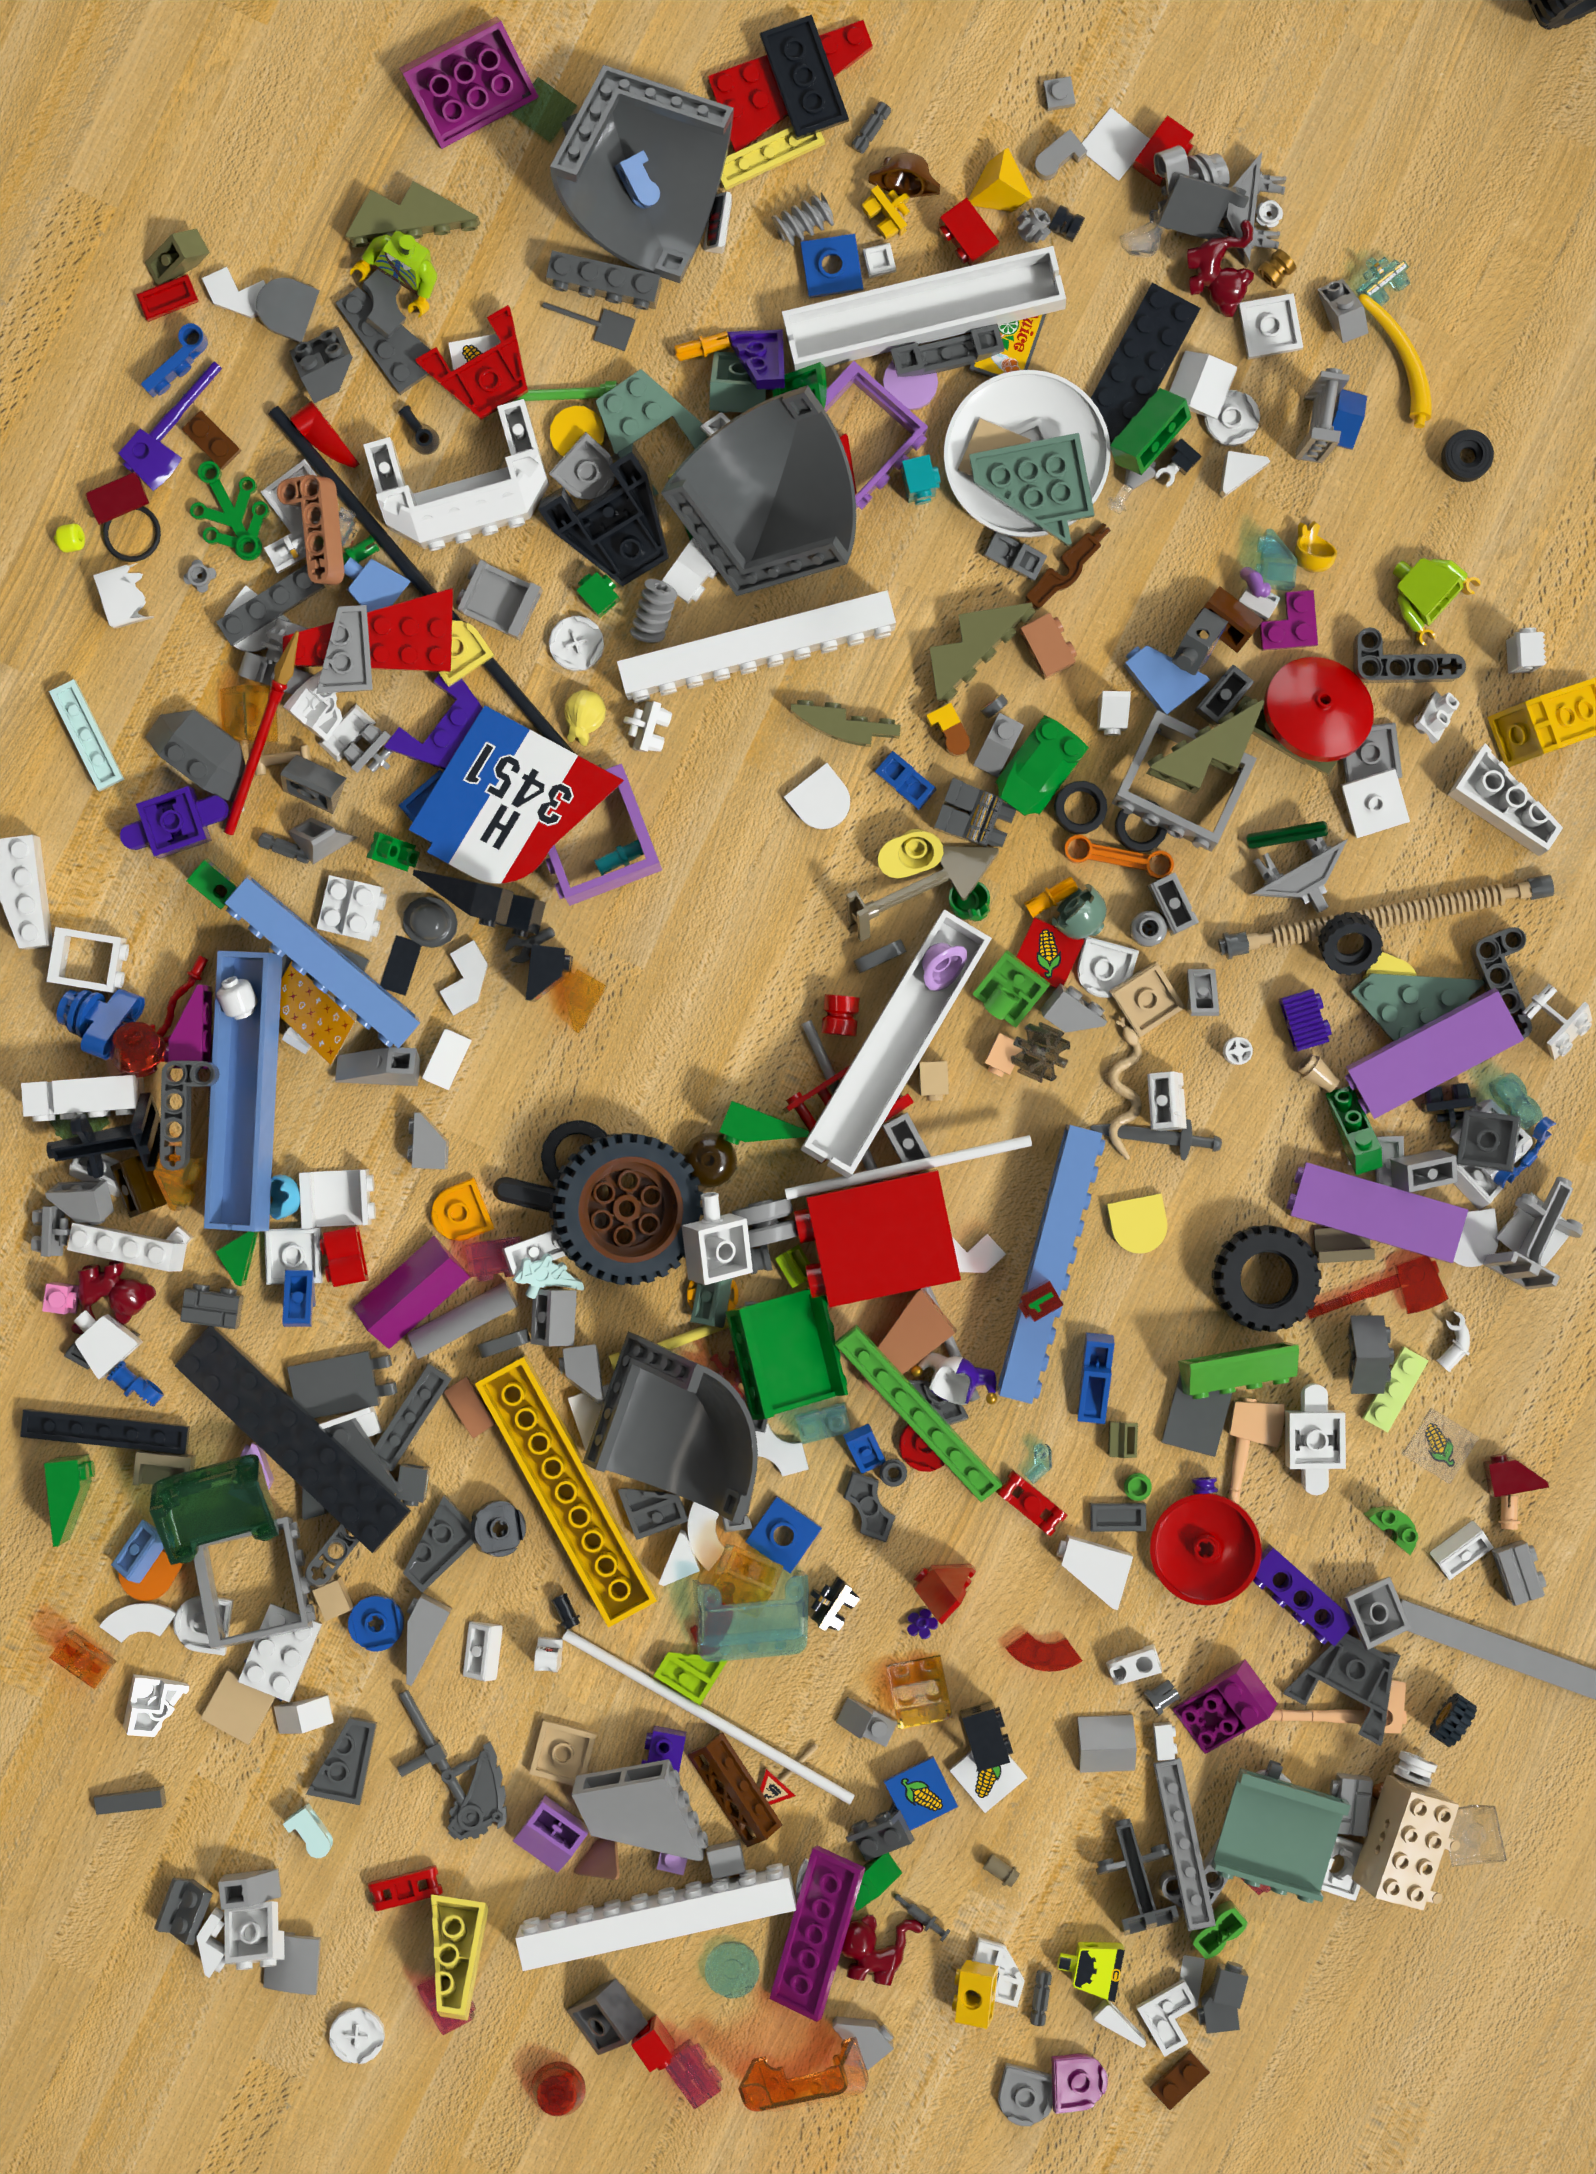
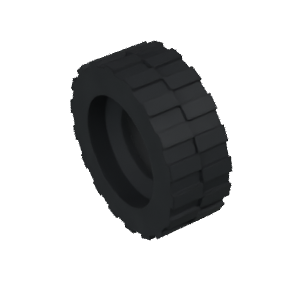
M1344 912L1342 915L1334 916L1335 918L1326 922V925L1320 931V936H1318V947L1325 963L1332 971L1334 970L1338 974L1351 975L1355 973L1360 974L1364 970L1367 971L1371 968V965L1378 961V957L1382 953L1381 948L1383 947L1382 937L1374 921L1370 920L1367 915L1360 914V912ZM1349 933H1358L1363 937V946L1358 951L1351 954H1342L1338 951L1337 943L1343 936Z

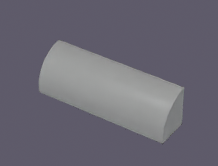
M505 1281L409 1332L408 1338L417 1358L420 1359L514 1309L519 1304L508 1283Z

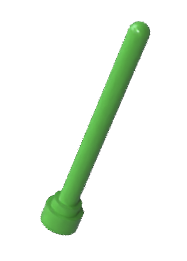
M605 381V384H600V387L528 390V393L514 401L521 399L525 401L600 398L616 387L618 383L617 381Z

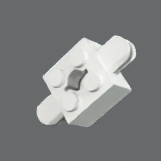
M1311 1383L1304 1386L1301 1390V1410H1285V1466L1289 1469H1301L1303 1489L1316 1496L1325 1493L1329 1487V1469H1346L1345 1413L1341 1410H1328V1392L1326 1388L1319 1384Z

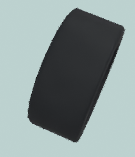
M1075 781L1066 785L1057 795L1054 803V815L1059 825L1067 832L1074 834H1087L1097 829L1104 821L1107 813V799L1102 790L1095 784L1087 781ZM1083 791L1089 793L1097 805L1094 818L1085 824L1074 823L1065 814L1064 805L1066 799L1075 792Z
M1145 799V800H1147V801H1149V802H1151V803H1153V804L1159 806L1156 802H1153V801H1150V800H1148V799ZM1124 809L1118 812L1115 820V834L1119 842L1126 849L1134 852H1148L1158 847L1165 839L1167 830L1158 826L1155 836L1146 842H1137L1131 839L1125 830V822L1130 814L1123 813Z

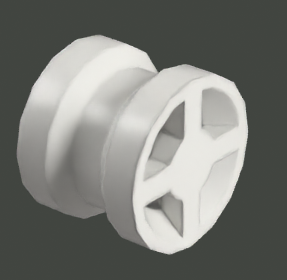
M1242 1037L1229 1039L1223 1047L1224 1058L1233 1065L1247 1063L1253 1054L1251 1043Z

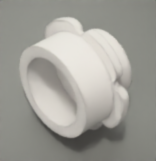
M1273 200L1260 203L1256 208V220L1261 226L1275 227L1283 217L1282 208ZM1271 212L1272 215L1269 217L1266 213Z

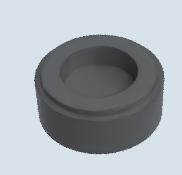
M1000 694L980 711L989 719L1006 706L1008 700L1003 694Z

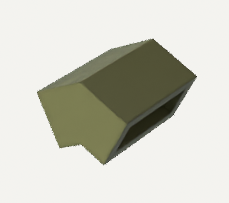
M1109 1421L1108 1456L1137 1458L1138 1423Z

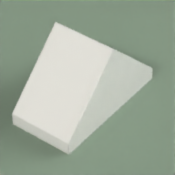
M1228 451L1224 459L1219 492L1221 498L1226 497L1264 469L1270 463L1269 458Z
M680 1529L659 1580V1585H668L700 1571L701 1567L684 1530Z
M329 1695L274 1706L279 1734L305 1733L334 1722Z

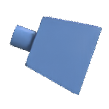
M351 557L344 564V574L353 580L346 590L359 605L367 606V612L393 605L411 582L373 559H370L364 567Z

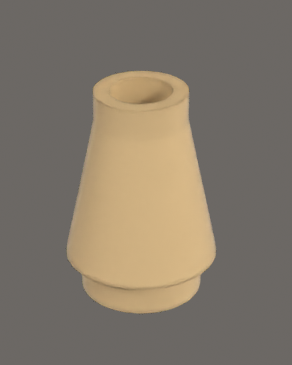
M1309 1054L1298 1067L1302 1078L1324 1088L1329 1093L1340 1082L1320 1056Z

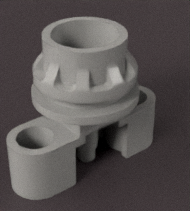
M1178 145L1154 155L1155 174L1162 178L1166 177V186L1161 188V193L1164 196L1168 195L1169 197L1178 174L1225 187L1229 186V170L1226 162L1218 153L1212 155L1199 153L1195 156L1190 155L1187 157L1183 147ZM1167 199L1158 202L1159 217Z
M276 618L274 626L267 630L266 637L270 638L269 642L262 641L261 644L268 648L266 657L245 651L238 675L271 686V681L274 679L275 665L283 653V636L309 628ZM294 666L293 676L288 681L287 689L284 692L293 695L314 674L297 669L298 666Z

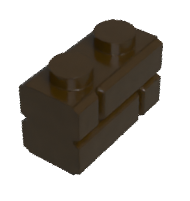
M140 1155L110 1166L130 1218L168 1204L166 1201L167 1191L164 1185L159 1183L156 1175L157 1170L145 1171Z

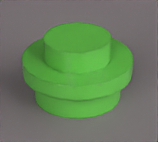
M1133 1473L1124 1482V1491L1132 1500H1144L1151 1493V1481L1142 1473Z

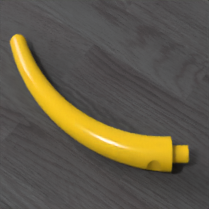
M1361 294L1358 299L1386 331L1401 357L1410 388L1409 417L1414 420L1415 428H1424L1425 421L1430 420L1432 417V402L1428 379L1420 357L1412 342L1394 318L1371 297Z

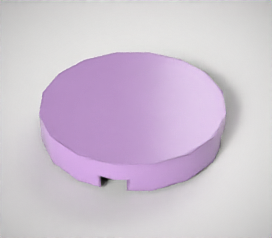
M893 361L886 368L883 378V387L909 410H919L928 405L935 396L938 386L937 373L897 377Z

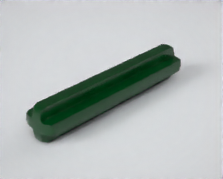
M1325 821L1250 833L1246 836L1248 848L1255 849L1324 837L1328 835V826Z

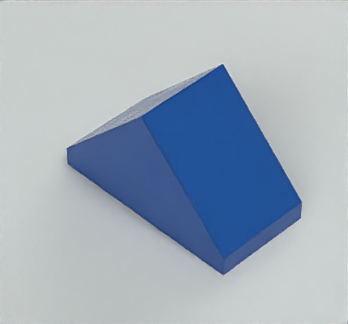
M1344 389L1339 393L1332 420L1334 430L1341 431L1340 442L1337 446L1353 450L1365 417L1366 395Z

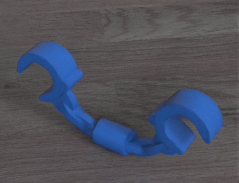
M1546 1116L1538 1122L1532 1135L1537 1139L1536 1146L1532 1150H1528L1520 1160V1165L1517 1168L1514 1167L1513 1173L1498 1171L1494 1177V1183L1504 1188L1506 1181L1512 1183L1520 1172L1531 1166L1538 1157L1537 1154L1544 1145L1545 1140L1552 1135L1547 1130L1556 1125L1553 1120Z

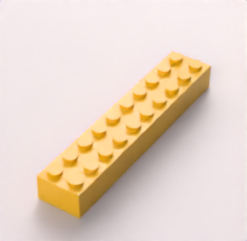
M527 1355L478 1380L475 1385L607 1627L609 1628L657 1602L658 1595L589 1468L586 1464L582 1463L583 1457Z

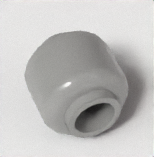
M1144 911L1132 920L1130 934L1138 945L1152 947L1164 940L1167 934V924L1159 913Z

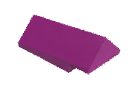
M434 1235L356 1304L353 1310L367 1331L390 1349L471 1276Z

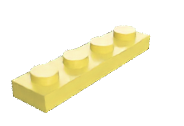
M790 127L727 156L721 178L725 191L825 145L821 132L797 140L793 128Z

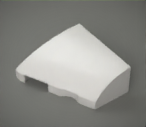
M321 670L302 684L283 707L309 731L327 741L342 721V715L336 705V693L316 694L322 673Z
M133 1674L123 1723L126 1734L155 1737L162 1727L163 1720L169 1717L175 1710L174 1705L183 1693L187 1694L189 1691V1685L164 1678Z

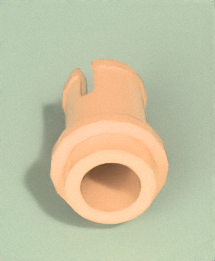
M1508 1495L1500 1496L1501 1520H1498V1523H1501V1529H1518V1524H1520V1521H1518V1496L1511 1495L1510 1507H1508Z

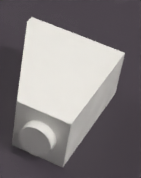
M1067 1535L1065 1541H1060L1057 1550V1556L1060 1557L1061 1565L1112 1609L1118 1610L1132 1563V1554Z

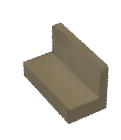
M1333 1228L1314 1229L1315 1255L1319 1263L1375 1260V1250L1371 1248L1370 1239Z

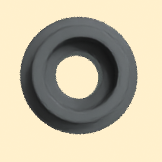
M889 1459L880 1468V1478L884 1484L890 1487H897L906 1480L907 1468L902 1461ZM890 1468H897L899 1474L896 1477H890L888 1471Z

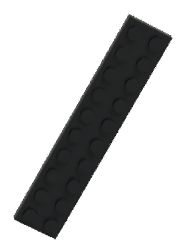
M208 1326L176 1363L175 1367L371 1553H375L411 1512L401 1500L333 1436L323 1429L316 1420L217 1327Z

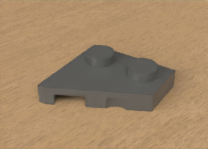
M630 1488L618 1489L636 1540L688 1521L679 1495Z

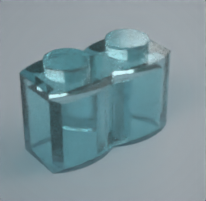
M1504 1073L1489 1083V1089L1493 1098L1504 1106L1505 1113L1521 1117L1520 1127L1527 1130L1543 1119L1541 1108L1534 1099L1527 1096L1526 1087L1517 1075Z

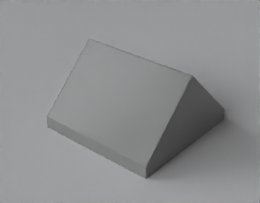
M1390 1577L1351 1589L1344 1597L1365 1650H1369L1411 1629Z
M1132 1714L1077 1717L1080 1773L1135 1771L1137 1747Z

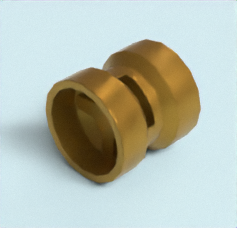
M1277 249L1272 254L1269 262H1264L1258 267V272L1267 284L1276 289L1282 284L1285 275H1291L1297 267L1286 252Z

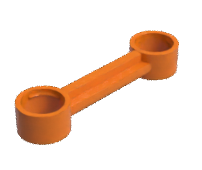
M1083 835L1070 837L1064 845V855L1072 863H1082L1088 859L1145 870L1154 879H1162L1168 876L1174 868L1172 856L1161 850L1149 855L1092 844ZM1075 839L1082 840L1087 845L1088 853L1081 859H1074L1068 853L1069 844ZM1156 855H1163L1169 861L1168 870L1162 875L1155 874L1150 868L1149 861Z

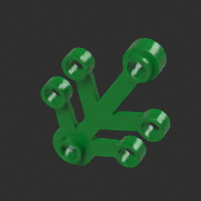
M212 461L203 462L198 468V476L205 484L211 486L224 513L207 508L200 502H196L191 506L190 513L196 520L207 519L232 527L237 536L233 537L222 534L215 527H207L203 531L204 540L211 545L219 543L234 548L236 554L242 560L253 561L257 559L263 549L258 535L263 519L267 518L270 513L268 505L262 501L253 504L252 513L254 515L248 531H246L242 523L250 496L257 490L256 482L251 477H244L240 480V491L234 507L220 481L222 476L220 467ZM209 470H215L216 474L212 479L206 477V473ZM251 481L253 487L248 491L244 490V483ZM258 506L265 507L264 514L258 515L256 513ZM197 507H203L204 509L203 514L200 516H196L194 513ZM210 531L216 532L214 540H208L207 538ZM247 543H253L254 545L251 552L244 550Z

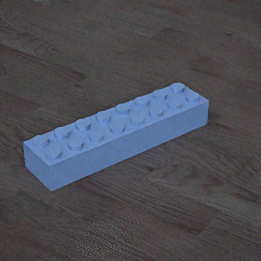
M250 875L245 877L225 901V904L228 905L226 911L238 921L243 918L250 924L248 930L256 937L261 939L265 936L271 941L270 948L282 958L286 954L293 960L291 965L299 973L305 975L308 972L314 977L313 984L325 994L328 991L336 996L334 998L335 1002L342 1009L348 1012L351 1008L357 1013L356 1020L368 1030L371 1027L379 1032L377 1034L378 1038L389 1048L394 1044L399 1049L420 1024L419 1017Z

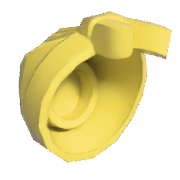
M581 690L573 693L567 700L564 715L569 726L568 741L573 742L578 737L580 744L585 747L590 740L589 733L602 725L605 720L606 708L603 699L597 693Z

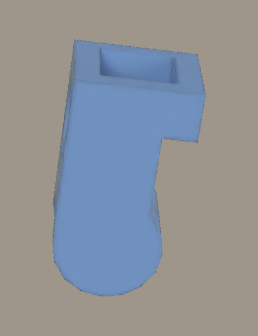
M644 150L620 162L615 168L633 203L639 208L646 209L659 200L660 190L656 183L650 180L643 166L644 163L649 161Z

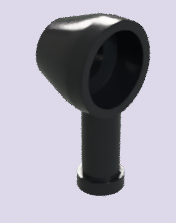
M409 405L403 407L398 414L400 417H403L413 431L412 445L414 449L422 455L434 453L440 444L437 432L431 427H423L411 411L412 408ZM423 434L429 435V441L426 443L420 442V436Z

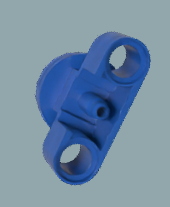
M118 989L106 1003L104 995L98 992L69 990L59 1002L56 1017L58 1023L65 1025L70 1033L82 1038L81 1050L83 1052L107 1060L118 1047L116 1038L113 1036L116 1030L120 1032L125 1030L126 1026L122 1023L123 1021L132 1025L136 1023L144 1010L145 999L126 990Z

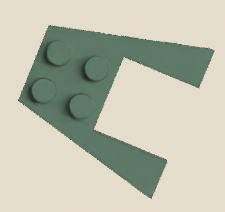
M642 369L595 400L614 454L636 442L671 416L694 449L709 438L700 429L703 423ZM653 486L654 494L656 496L659 493Z

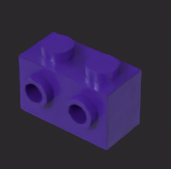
M654 1726L653 1733L647 1732L644 1749L649 1750L648 1760H642L641 1764L669 1759L673 1769L679 1773L687 1732Z

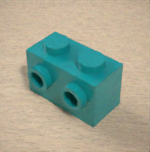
M930 455L902 461L901 475L908 503L915 502V505H923L931 502V498L936 495L937 488H940L939 483H941L938 467H932Z

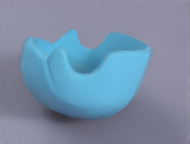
M279 1174L272 1177L270 1215L272 1218L279 1220L292 1215L299 1209L300 1190L296 1182L289 1176Z

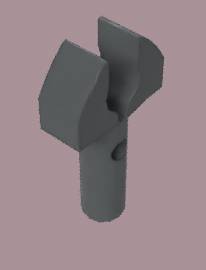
M548 927L539 932L538 935L535 934L526 940L519 939L517 935L513 936L508 940L505 951L511 950L514 946H524L519 956H515L510 961L516 963L529 961L532 944H542L553 938L555 932L552 927Z

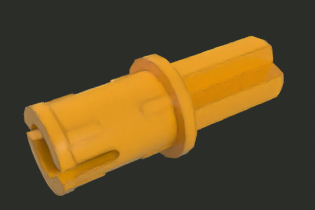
M723 331L722 333L704 338L700 335L697 340L676 345L674 351L677 360L684 361L702 355L705 358L709 353L730 349L729 338L726 337L727 332Z
M1068 877L1050 889L1044 888L1046 891L1024 902L1034 918L1053 905L1055 907L1058 906L1057 903L1078 890V886L1072 877Z

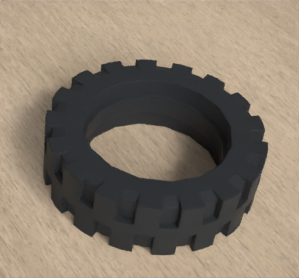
M583 1120L563 1123L551 1131L543 1144L541 1153L542 1168L548 1180L553 1184L554 1180H559L561 1176L556 1165L555 1154L558 1145L563 1139L574 1134L586 1135L592 1139L607 1137L608 1134L598 1125Z

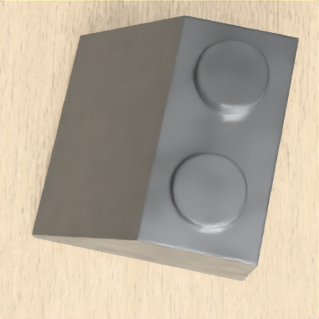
M616 1978L601 1984L566 2010L597 2055L628 2044L648 2024L641 2010L635 2006L626 1993L624 1986Z

